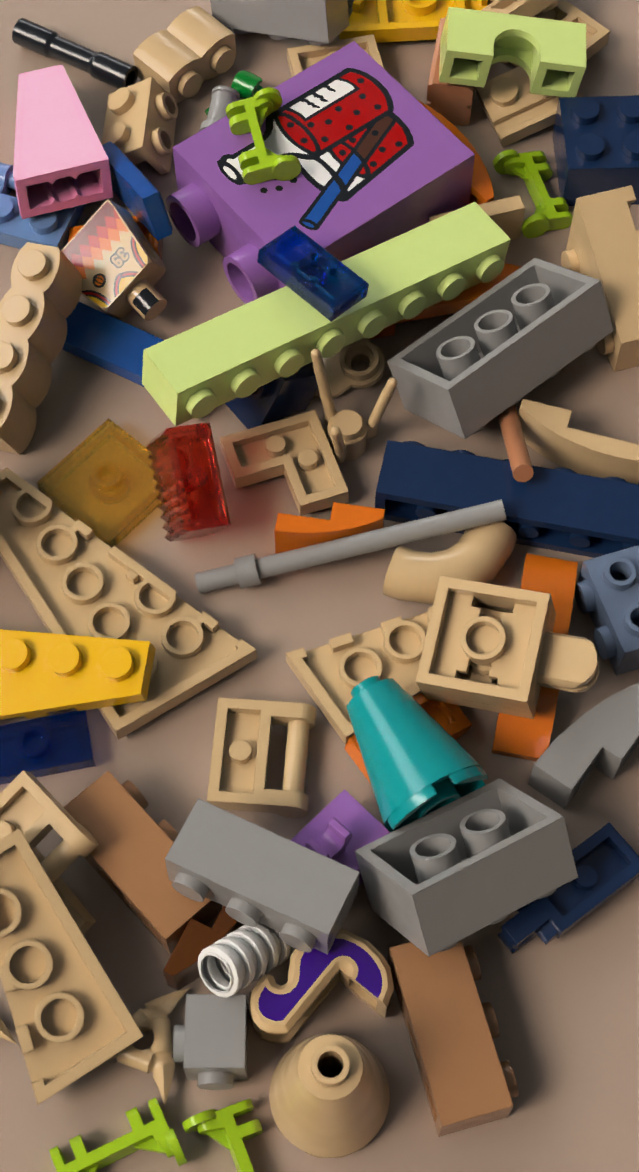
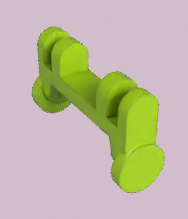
M263 88L257 91L253 97L232 102L225 109L231 132L234 135H243L251 132L255 149L245 151L238 157L240 168L243 170V180L248 185L273 179L288 181L297 177L301 172V164L296 156L277 155L267 149L263 141L260 128L265 118L278 110L282 105L281 93L276 88Z
M509 149L500 152L494 158L493 166L499 174L516 175L522 178L536 207L534 214L523 221V235L526 238H536L546 231L570 227L573 215L568 211L569 206L565 198H550L544 182L553 175L549 163H546L547 158L544 152L518 153L516 150Z
M156 1097L148 1100V1106L154 1118L153 1121L144 1125L137 1107H134L125 1112L133 1131L89 1153L81 1135L69 1139L76 1159L67 1164L58 1145L49 1149L57 1172H97L138 1150L163 1153L167 1158L175 1156L179 1167L188 1162L173 1128L170 1129Z
M251 1099L240 1101L220 1110L209 1109L183 1121L182 1125L185 1133L198 1131L200 1135H208L230 1151L237 1172H254L244 1141L263 1133L259 1119L237 1126L235 1118L245 1115L254 1109Z

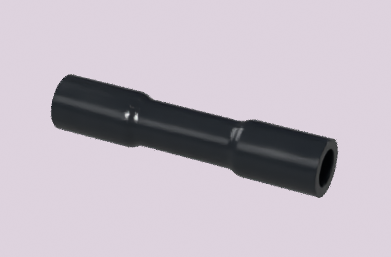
M25 18L19 19L14 26L12 40L15 44L45 57H53L89 73L93 78L118 89L136 83L138 69L134 65L104 52H96L61 37L51 29Z

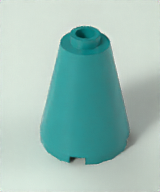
M372 676L360 682L352 689L351 695L353 698L347 704V711L384 826L388 831L393 832L485 786L483 780L488 779V775L483 767L394 679L381 680L379 676Z

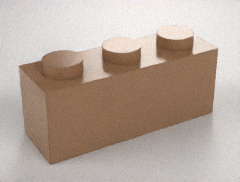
M107 771L65 805L64 808L93 835L99 844L85 859L171 955L191 918L206 925L221 911L222 905L206 897L203 902L191 900L172 887V881L168 878L165 857L178 836L177 831L166 820L163 819L157 824L146 813L144 809L149 804L132 782L126 780L121 785Z
M460 940L451 949L437 952L430 957L411 942L390 947L388 965L391 968L393 984L438 1137L507 1118L513 1108L511 1098L518 1097L519 1091L510 1062L508 1060L500 1062L493 1039L500 1037L499 1026L491 1003H481L474 981L481 980V970L473 946L463 947Z

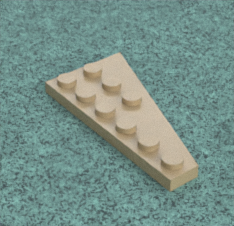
M8 467L0 471V556L49 633L150 641L156 648L147 701L98 708L118 740L257 659V650L243 639L238 641L219 626V622L204 611L200 613L177 596L176 590L117 547L113 546L111 548L94 535L90 527L79 519L74 521L54 506L53 500Z

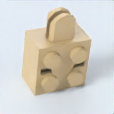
M440 575L415 682L428 700L534 719L541 687L574 693L588 691L595 684L599 676L600 666L597 651L590 640L584 637L553 632L556 611L551 594Z

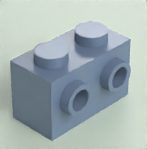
M639 545L585 560L578 582L575 585L574 594L577 605L583 614L589 613L595 626L594 641L597 651L603 660L609 659L616 676L639 669Z

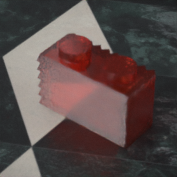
M210 423L166 428L149 441L146 448L151 451L148 458L153 461L150 468L155 471L152 478L157 481L154 488L159 491L156 498L161 501L158 508L163 511V514L160 518L166 521L162 528L168 531L164 538L172 542L208 536L230 526L231 521Z

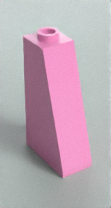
M63 64L18 74L13 178L22 219L113 198L109 159Z

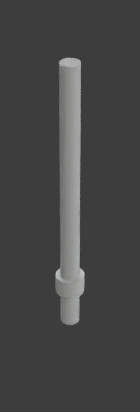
M502 499L265 557L257 558L255 554L234 558V564L195 573V581L200 594L238 584L241 589L262 584L263 578L507 520Z

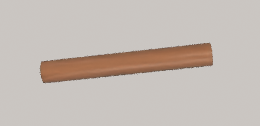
M516 405L499 414L498 420L513 478L518 482H527L533 477L534 471Z

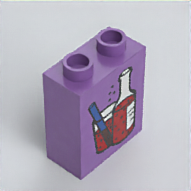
M353 41L274 87L281 93L282 105L278 110L265 118L260 128L265 147L275 154L293 155L299 159L301 172L297 177L288 181L273 179L254 185L246 184L243 180V170L240 168L238 157L245 151L255 149L251 132L243 135H234L230 130L229 119L225 116L173 147L177 191L166 198L168 213L180 235L193 247H198L209 241L224 257V272L237 296L247 304L429 222V217L454 211L468 205L475 154Z

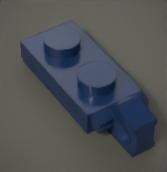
M607 823L572 850L578 874L576 879L557 888L550 896L536 899L517 910L519 913L501 926L502 932L498 934V937L512 954L537 935L545 945L556 937L559 939L639 877V855L611 823Z

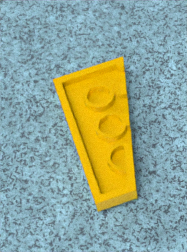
M0 629V720L21 716L32 719L49 716V712L73 708L77 711L147 701L156 648L150 641Z

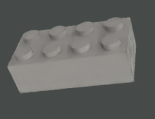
M533 258L387 362L393 378L397 380L396 387L405 410L466 439L482 430L488 422L507 408L519 403L525 395L544 381L556 376L563 367L581 354L590 351L596 343L614 330L601 280L538 258Z

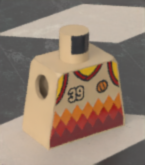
M107 199L61 251L82 276L81 294L104 311L119 318L125 317L134 308L145 321L153 320L164 310L167 304V300L153 287L165 274L166 266L131 214L126 209Z

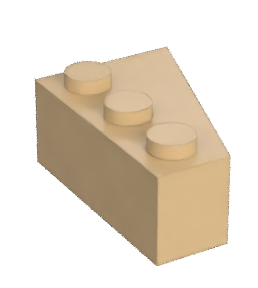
M632 185L576 198L566 251H563L561 254L562 267L601 280L614 331L596 343V347L601 355L607 356L614 372L639 366V230H636L630 212L631 203L636 201Z

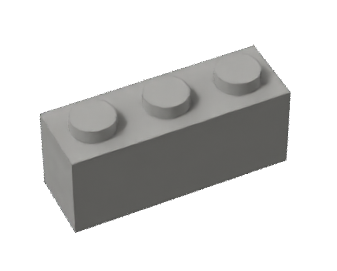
M210 0L212 16L235 34L254 32L267 34L274 40L295 38L307 40L311 45L321 46L331 43L334 38L349 26L347 0Z
M199 798L165 857L168 878L172 881V887L177 892L197 902H203L205 897L225 906L226 913L236 921L250 927H257L258 923L264 924L280 932L279 937L286 944L310 953L314 948L328 955L358 894L359 871Z

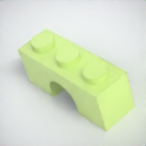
M448 7L440 39L439 82L484 88L491 65L497 62H511L519 65L527 72L530 79L531 94L576 97L587 68L586 24Z

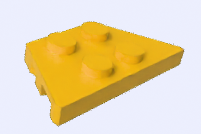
M354 0L352 13L349 17V26L339 34V40L374 34L376 43L436 40L440 18L446 17L448 7L482 10L488 6V0Z

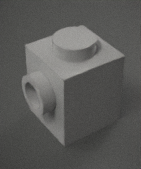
M186 994L185 1025L174 1026L173 1060L174 1062H184L183 1069L187 1080H197V1087L200 1089L227 1090L234 1087V1080H247L249 1007L246 994H234L228 998L219 997L216 994Z

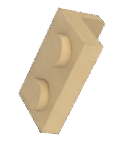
M153 77L128 87L119 88L109 94L101 144L103 145L111 141L134 165L147 161L160 175L169 173L174 147L176 118L178 116V106L174 97L169 92H166Z

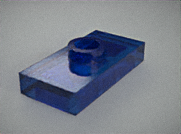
M295 225L259 249L257 262L331 322L367 296L369 284Z
M86 710L0 725V785L11 783L23 770L31 772L37 778L96 766Z

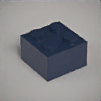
M639 95L559 98L552 137L560 197L565 198L568 206H575L576 198L632 185L636 201L631 203V205L639 204Z

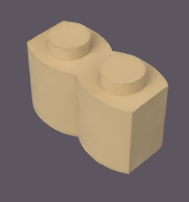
M200 6L189 8L177 16L166 30L152 34L134 51L133 57L135 66L138 69V77L141 80L153 77L166 92H169L174 97L176 103L183 101L185 98H191L197 94L205 80L223 74L232 67L237 57L235 34Z

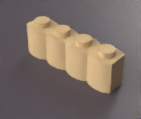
M27 242L18 252L11 269L10 280L12 288L8 290L0 302V451L19 455L27 448L34 435L37 423L36 408L44 400L50 388L52 380L51 363L57 358L64 346L67 336L66 318L75 309L82 291L81 274L59 247Z

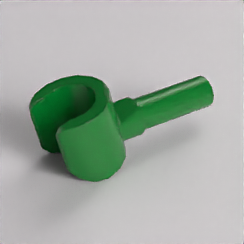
M241 70L235 75L231 88L237 90L240 98H250L257 91L263 89L259 85L263 79L249 71ZM209 108L205 110L206 115H208Z

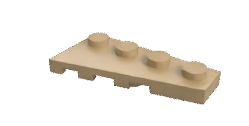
M433 606L429 607L426 613L404 620L399 616L381 622L379 628L352 636L350 632L329 639V644L305 651L303 647L286 653V663L345 745L349 737L355 735L347 711V704L353 698L351 695L352 689L360 682L372 676H379L381 680L392 678L411 697L422 693L415 681Z
M20 829L0 839V978L31 1079L37 1105H39L142 1038L143 1034Z

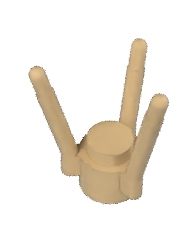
M313 349L311 351V358L324 409V422L327 425L328 442L337 463L355 460L365 452L367 438L377 436L378 424L393 396L397 380L395 378L388 379L369 419L364 420L361 415L353 410L337 412L334 407L321 352L319 349Z

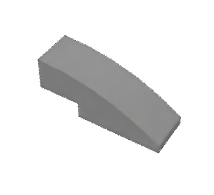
M639 682L609 696L581 715L564 730L534 763L528 785L565 809L594 768L614 779L639 744Z

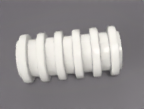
M258 923L257 927L242 925L237 930L227 934L226 937L217 940L214 944L201 951L197 964L199 975L212 993L219 997L228 998L236 994L240 989L250 985L251 982L261 978L263 974L284 963L291 957L295 948L281 940L279 937L280 932L264 924Z

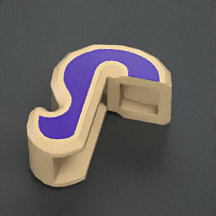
M340 929L328 955L314 948L310 953L295 949L290 957L288 982L285 985L276 984L274 977L268 974L261 977L252 989L249 997V1014L254 1031L262 1040L269 1043H289L339 981L366 1005L385 1018L392 1003L394 993L391 968L384 956L369 941L345 929Z

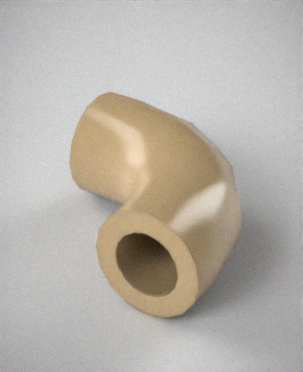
M499 521L466 529L459 541L446 550L430 553L398 546L388 566L383 585V595L397 600L433 605L440 575L491 583L510 557L517 541L516 533L505 522Z

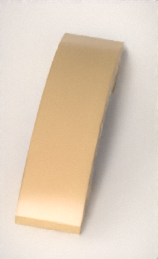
M522 398L518 415L526 444L537 453L578 474L600 478L618 477L629 483L639 484V444L569 428L572 410Z

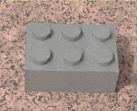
M500 778L355 850L371 910L428 957L437 952L451 949L461 939L488 925L503 921L508 914L536 899L550 896L557 888L578 877L564 816Z

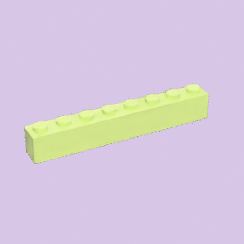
M476 202L470 203L144 349L142 385L175 427L193 418H203L222 404L237 397H247L259 387L280 377L286 378L295 374L301 367L312 362L311 351L313 349H319L321 356L324 358L332 357L347 345L362 338H372L384 328L400 320L412 319L424 309L443 300L450 301L470 287L481 282L488 283L494 280L505 266L504 261L511 239Z

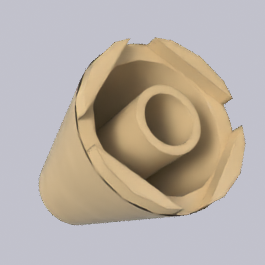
M318 1034L296 1043L280 1059L270 1083V1108L279 1131L297 1148L317 1158H343L363 1149L381 1129L389 1109V1082L381 1062L364 1044L341 1034Z

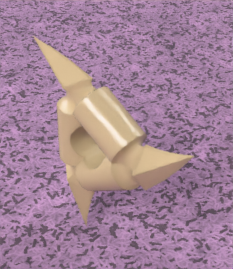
M190 988L175 991L145 1003V1009L140 1008L131 1015L141 1033L150 1031L154 1034V1041L150 1049L139 1050L131 1044L109 1059L112 1061L113 1058H116L117 1062L148 1074L153 1072V1079L160 1091L164 1107L175 1068V1062L172 1057L171 1023L167 1015L173 1011L178 1001Z

